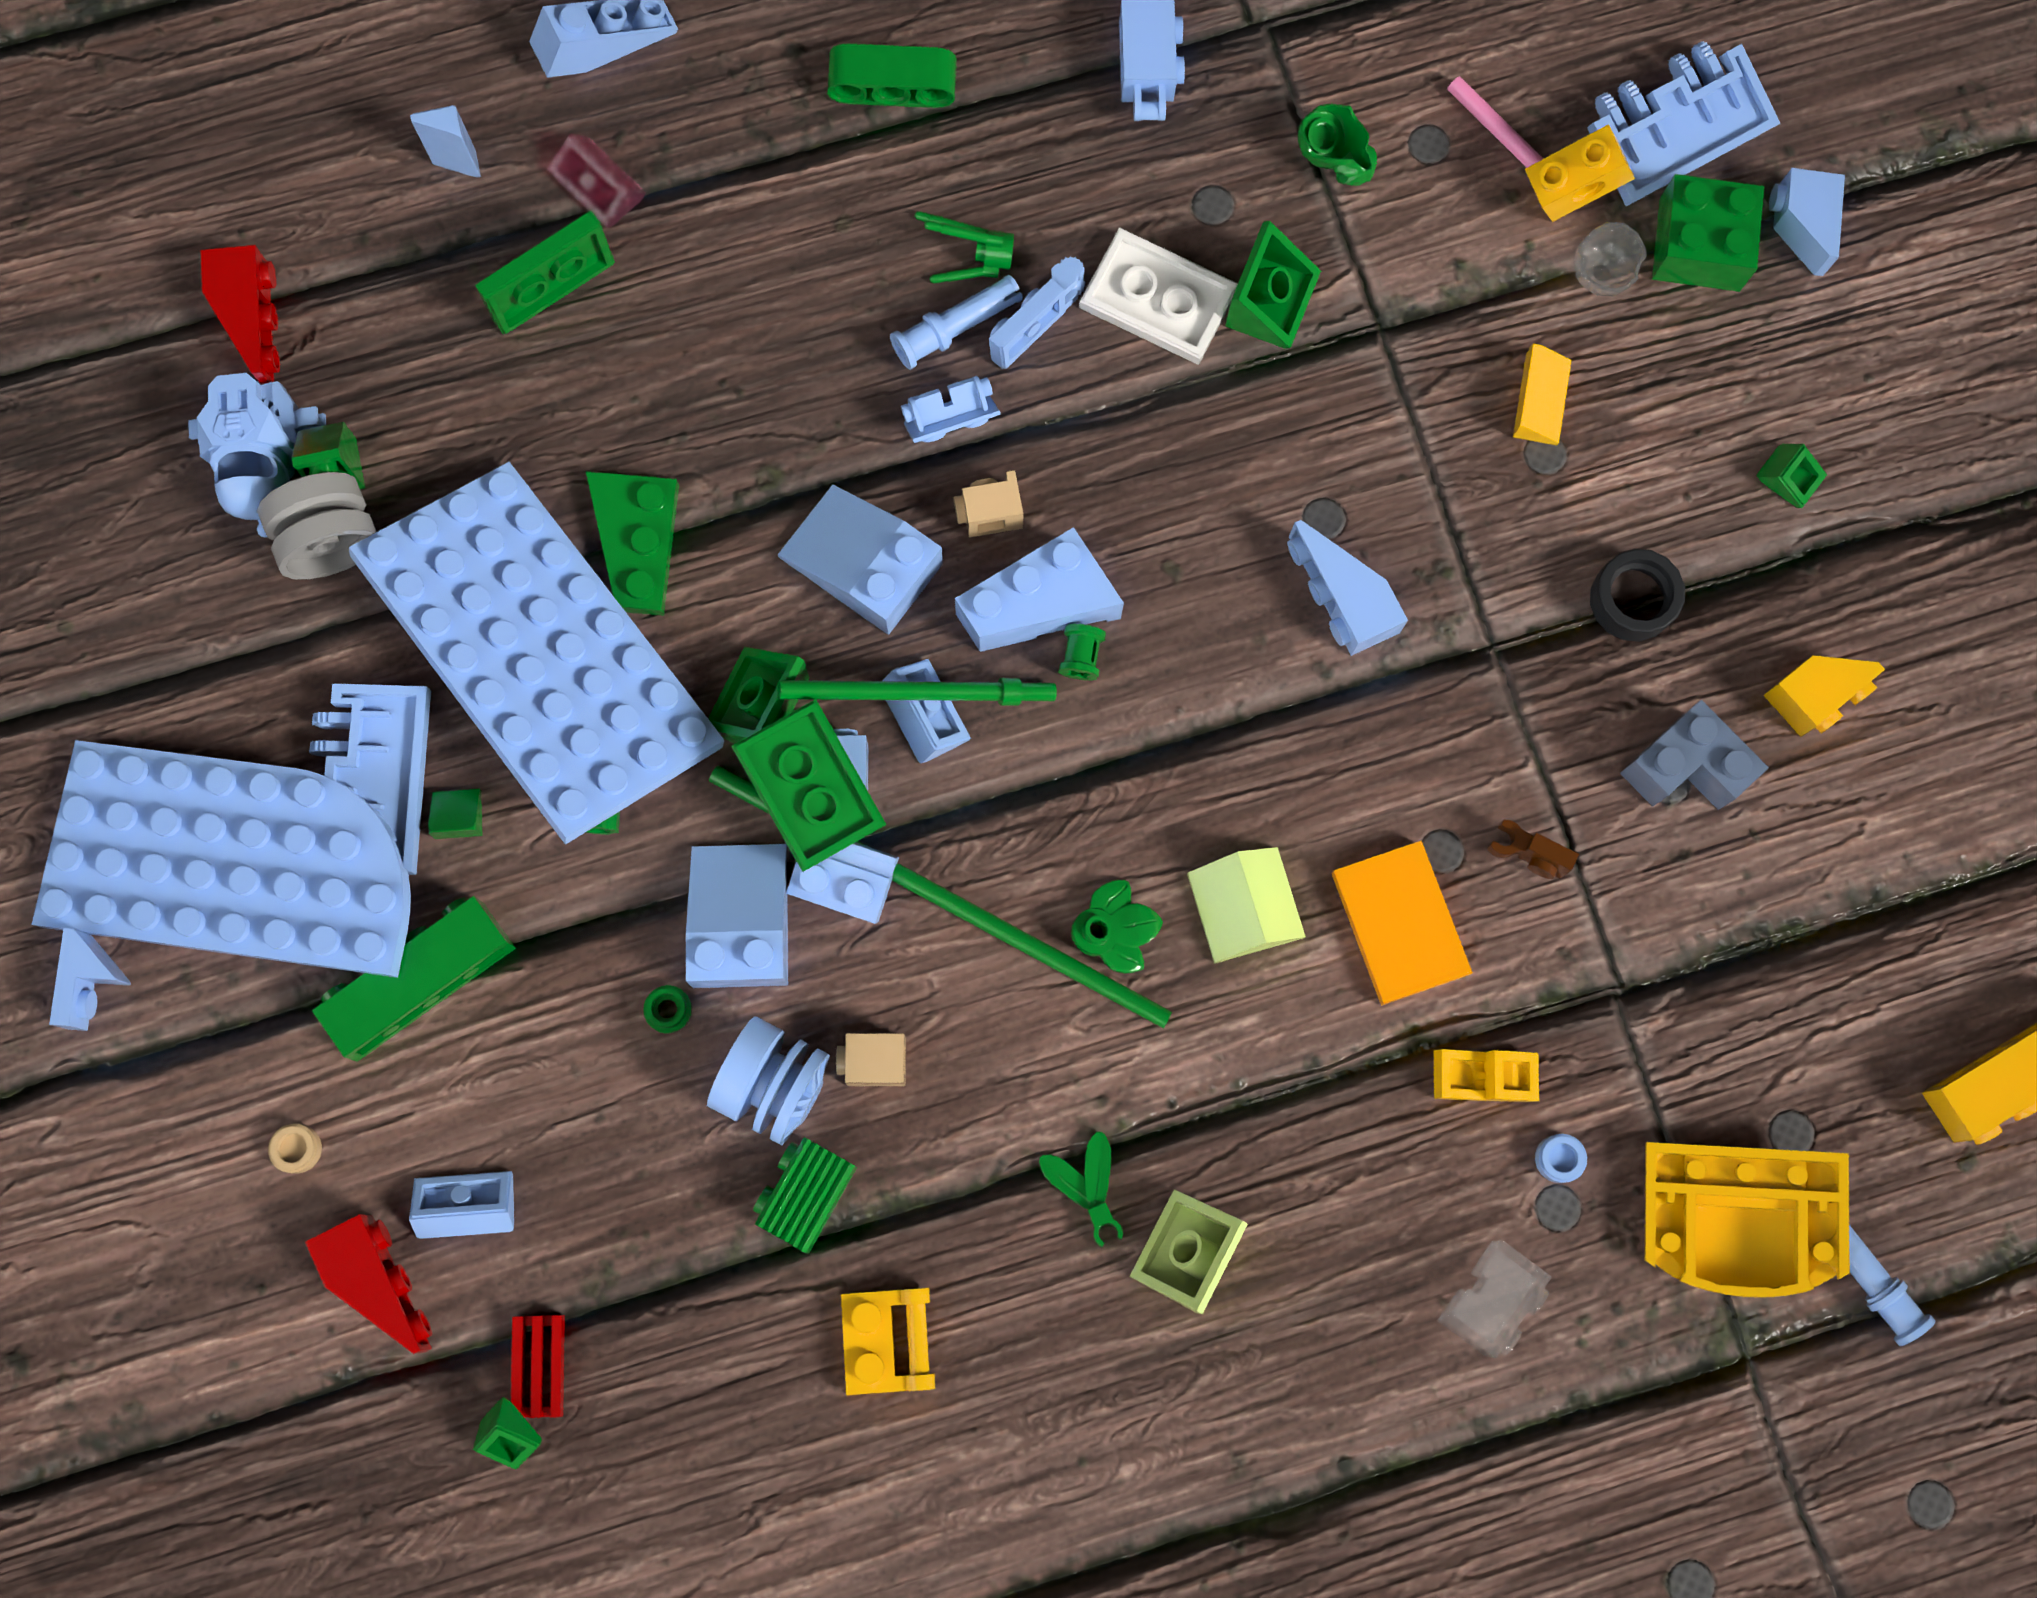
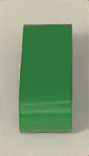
M839 44L830 50L827 94L832 100L844 104L946 107L955 100L957 58L952 51L938 47Z

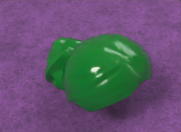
M1339 104L1319 105L1303 118L1299 125L1297 140L1302 155L1311 164L1320 168L1334 170L1337 182L1343 185L1360 186L1372 179L1377 165V154L1375 149L1368 144L1369 133L1357 119L1351 106Z

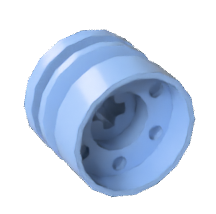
M754 1016L741 1031L724 1060L711 1088L707 1106L736 1122L752 1105L757 1107L752 1130L761 1134L772 1119L776 1117L770 1139L783 1145L792 1132L804 1122L823 1086L824 1071L830 1055L817 1048L803 1066L802 1062L808 1048L807 1042L800 1039L784 1056L780 1054L785 1032Z

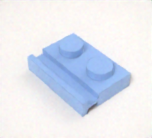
M855 842L804 872L801 871L796 862L786 894L876 924L879 922L899 857Z

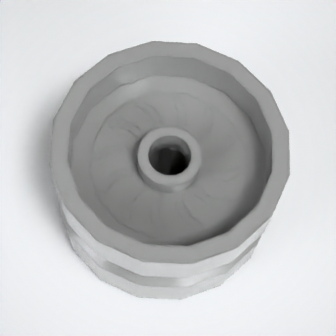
M325 472L287 482L263 498L257 509L267 537L274 540L271 550L277 566L283 576L291 579H314L330 576L355 566V562L350 557L349 547L376 533L370 514L363 512L366 503L356 478L346 473Z

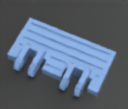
M1699 42L1691 48V57L1696 64L1695 67L1705 85L1704 87L1701 86L1693 67L1690 66V61L1687 60L1684 54L1680 53L1671 57L1668 60V69L1673 76V81L1645 96L1653 114H1651L1642 94L1639 92V88H1637L1634 82L1629 80L1620 84L1618 96L1632 124L1629 127L1619 106L1616 105V101L1610 94L1603 93L1596 97L1594 104L1600 119L1589 125L1587 129L1591 134L1609 124L1635 177L1634 180L1617 188L1625 206L1669 184L1675 174L1686 175L1780 124L1742 44L1718 57L1726 75L1716 55L1713 53V49H1711L1707 42Z
M332 684L331 704L336 708H352L351 713H314L312 725L322 729H350L349 741L310 742L309 753L326 757L324 776L352 789L373 809L380 813L397 839L395 843L401 856L403 868L408 870L409 875H416L431 690L427 686Z

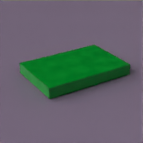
M591 210L480 281L475 287L494 323L504 335L614 265L615 261L601 223Z
M816 699L731 746L802 872L887 825Z

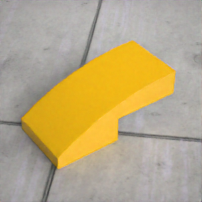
M1435 1050L1434 1099L1539 1101L1538 1053L1498 1050L1488 1052Z

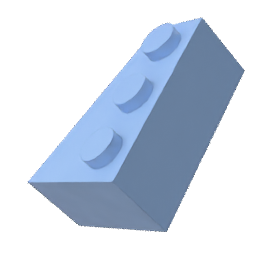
M1074 527L955 598L956 616L980 652L1033 640L1039 635L1065 630V626L1068 624L1086 625L1103 620L1107 622L1121 619L1124 602Z

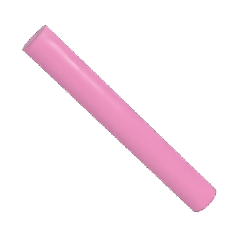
M1460 76L1452 81L1447 90L1526 168L1544 159Z

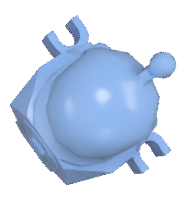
M247 373L219 375L208 385V402L197 416V419L188 420L189 438L192 440L198 439L200 457L210 463L214 471L215 491L219 504L224 511L240 519L258 520L257 532L261 537L267 538L257 513L260 501L271 491L290 482V479L295 474L292 454L298 431L325 426L326 415L324 413L318 414L316 406L298 409V406L287 390L278 381L260 385Z

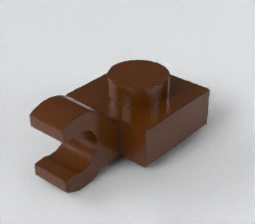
M1503 819L1497 828L1510 836V845L1503 846L1498 842L1492 841L1487 847L1489 853L1498 858H1508L1514 854H1519V859L1529 863L1527 868L1531 872L1547 879H1554V877L1560 879L1571 872L1579 856L1578 853L1538 833L1532 835L1524 831L1517 823Z

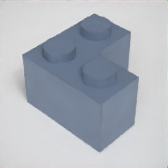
M1700 700L1680 716L1620 774L1652 807L1669 796L1688 779L1719 810L1738 798L1769 767Z

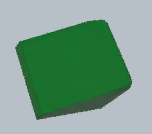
M1781 444L1775 449L1756 476L1764 485L1793 506L1803 508L1827 474L1804 444Z
M481 789L433 792L428 834L434 839L483 836Z
M502 1397L482 1418L472 1450L517 1470L541 1445L542 1438L507 1398Z

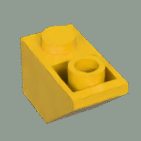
M1813 655L1763 696L1800 737L1814 728L1822 734L1843 717V714L1838 710L1843 704L1850 700L1856 705L1877 688L1872 680L1881 674L1885 668L1879 662Z

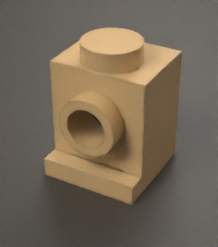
M1015 470L1006 472V481L997 482V480L992 478L980 479L971 483L970 487L962 488L961 496L953 497L958 524H967L969 538L1023 529V509Z

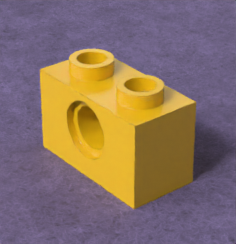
M1609 124L1525 169L1543 210L1552 222L1635 179Z

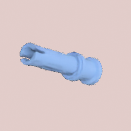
M1006 275L1000 281L939 315L936 312L926 313L923 315V321L902 333L896 330L890 334V340L896 354L907 369L915 368L919 359L937 349L942 352L947 350L949 345L952 344V338L1007 307L1022 301V293H1015L1020 288L1011 275Z
M1849 1225L1850 1273L1867 1293L1865 1298L1867 1307L1872 1312L1878 1311L1896 1334L1894 1341L1898 1346L1911 1343L1926 1333L1935 1324V1319L1930 1314H1923L1906 1292L1907 1284L1902 1279L1900 1280L1898 1277L1892 1278Z

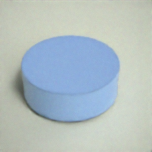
M1556 1134L1545 1138L1538 1145L1535 1153V1163L1541 1175L1547 1180L1555 1183H1566L1574 1181L1582 1175L1587 1165V1154L1584 1146L1577 1138L1568 1134Z

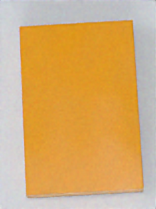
M1422 840L1333 870L1331 873L1381 1006L1473 973Z

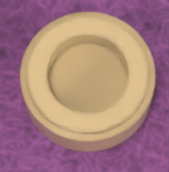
M288 1124L279 1128L271 1137L268 1145V1154L272 1164L283 1172L294 1174L310 1170L318 1162L322 1152V1144L318 1134L312 1128L300 1124Z

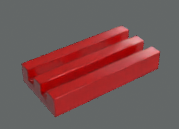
M565 1315L512 1317L511 1403L524 1418L563 1417ZM552 1325L550 1406H542L544 1326ZM526 1326H532L530 1407H524Z

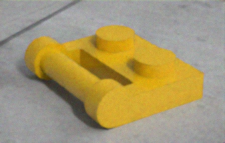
M929 1288L841 1294L846 1395L935 1389V1373L929 1372L925 1303H930ZM906 1305L910 1375L896 1376L892 1321V1306Z

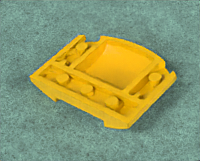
M1646 1142L1644 1261L1653 1267L1657 1265L1669 1275L1678 1279V1281L1710 1292L1741 1297H1777L1814 1290V1287L1821 1285L1835 1275L1837 1279L1850 1273L1849 1153Z

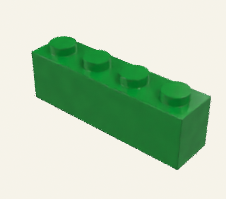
M475 896L468 900L466 897L457 899L442 911L443 918L429 928L421 926L407 934L398 978L363 973V975L350 984L340 983L321 997L323 1003L313 1009L312 1012L344 1058L358 1062L516 949L482 901Z

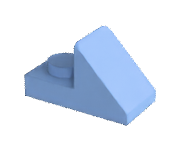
M63 928L49 1025L68 1030L88 1031L89 1019L94 1017L97 1009V995L94 991V984L131 985V982L92 935L72 928Z

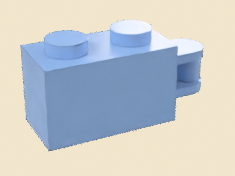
M1121 0L1119 18L1121 102H1133L1134 121H1165L1166 102H1174L1176 84H1184V56H1176V44H1182L1183 17L1175 16L1174 0Z

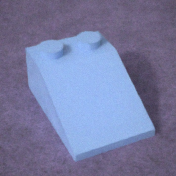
M835 485L829 488L778 553V557L887 635L891 633L943 565L942 547L904 520Z
M786 844L692 846L686 922V982L692 988L788 986Z

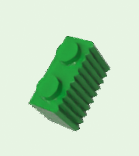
M804 1137L800 1145L794 1142L789 1144L777 1167L784 1171L775 1189L769 1185L764 1188L753 1211L759 1214L755 1225L802 1252L809 1254L857 1167Z

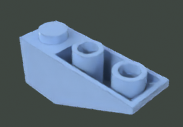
M596 0L543 6L529 42L548 78L587 73L676 34L678 28L664 0Z
M1302 520L1295 522L1289 535L1290 540L1287 542L1290 555L1298 566L1304 565L1311 579L1308 581V586L1313 599L1319 606L1325 605L1332 619L1329 621V626L1336 642L1340 646L1346 645L1352 656L1399 634L1408 619L1387 580Z

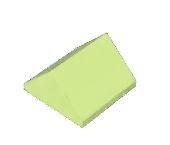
M1278 847L1238 851L1187 873L1214 964L1306 937Z
M1174 1189L1130 1277L1184 1307L1203 1314L1248 1224Z

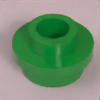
M664 985L654 989L647 996L643 1013L650 1027L660 1033L671 1034L680 1031L688 1024L692 1015V1003L682 989L672 985ZM669 1001L674 1002L677 1006L676 1014L669 1019L663 1018L660 1014L661 1006Z

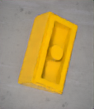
M1532 343L1526 353L1513 437L1557 446L1560 439L1572 360L1540 344Z

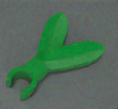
M1099 1131L1090 1139L1085 1156L1084 1177L1061 1158L1052 1155H1042L1039 1164L1045 1178L1073 1202L1088 1210L1087 1212L1094 1227L1093 1237L1095 1243L1100 1248H1103L1105 1242L1099 1238V1230L1105 1225L1113 1226L1117 1231V1239L1122 1240V1227L1113 1219L1105 1202L1111 1168V1147L1106 1135Z

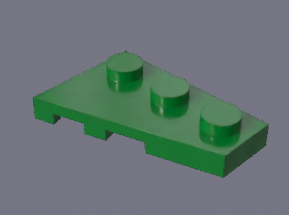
M586 472L614 598L626 613L664 616L679 492L677 479Z

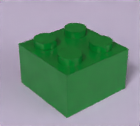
M1675 174L1659 199L1652 280L1740 292L1758 268L1764 186Z

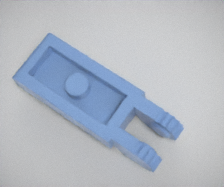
M1070 256L1061 260V263H1057L1051 269L1052 278L1041 289H1033L1023 300L1021 308L1009 319L1003 318L995 325L989 337L991 360L1001 369H1007L1066 312V309L1078 299V295L1084 292V267L1080 259Z

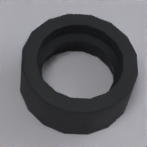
M1632 549L1617 554L1597 574L1590 592V606L1596 621L1607 633L1628 641L1640 642L1656 637L1678 617L1685 603V584L1680 571L1667 557L1653 550ZM1629 570L1640 571L1650 576L1659 585L1664 599L1660 612L1657 615L1644 621L1634 620L1624 615L1617 608L1611 596V586L1615 578L1621 573Z

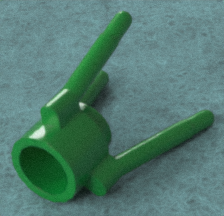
M921 211L915 213L914 216L917 220L925 222L924 227L927 230L976 241L975 261L984 262L981 267L933 274L930 276L931 283L951 282L977 277L998 278L999 268H1011L1014 233L987 230Z

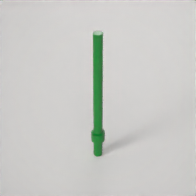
M999 678L998 682L779 680L777 694L778 699L998 701L1000 706H1019L1021 701H1055L1057 688L1055 683H1021L1020 678Z

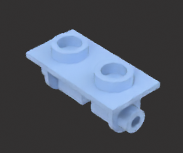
M974 376L948 385L947 388L951 401L943 403L939 389L908 398V403L901 405V410L905 419L904 425L913 442H933L944 437L947 432L962 427H978L985 424L989 418L1000 415L999 409L990 397V395H993L989 379L987 377L979 379L978 376Z

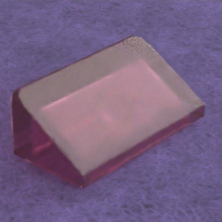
M570 134L547 168L589 211L592 210L597 219L607 228H611L646 194L641 187L586 136Z

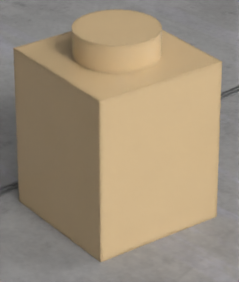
M846 1034V1046H837V1075H845L847 1086H905V1035Z

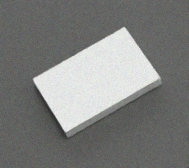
M1119 228L1080 299L1079 308L1199 365L1231 304L1238 283Z

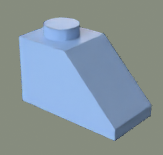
M1791 168L1781 183L1775 184L1771 191L1769 210L1775 211L1773 229L1813 275L1824 276L1839 258L1845 175Z

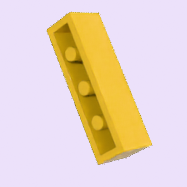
M2037 1023L1922 1092V1095L1954 1143L1973 1140L1976 1145L1983 1144L2002 1133L1999 1125L2009 1118L2013 1117L2015 1121H2018L2037 1112Z

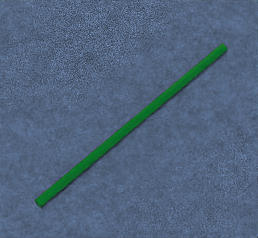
M719 765L715 767L709 782L768 813L752 783ZM899 863L896 864L892 875V881L1161 1028L1164 1029L1172 1011Z

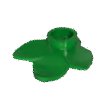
M1114 880L1100 886L1093 892L1089 909L1081 912L1074 919L1071 935L1074 944L1080 951L1090 956H1100L1109 969L1123 974L1134 973L1144 969V959L1139 947L1156 937L1162 927L1163 920L1151 908L1142 904H1131V887L1127 880ZM1091 924L1100 926L1103 931L1102 938H1095L1091 934Z

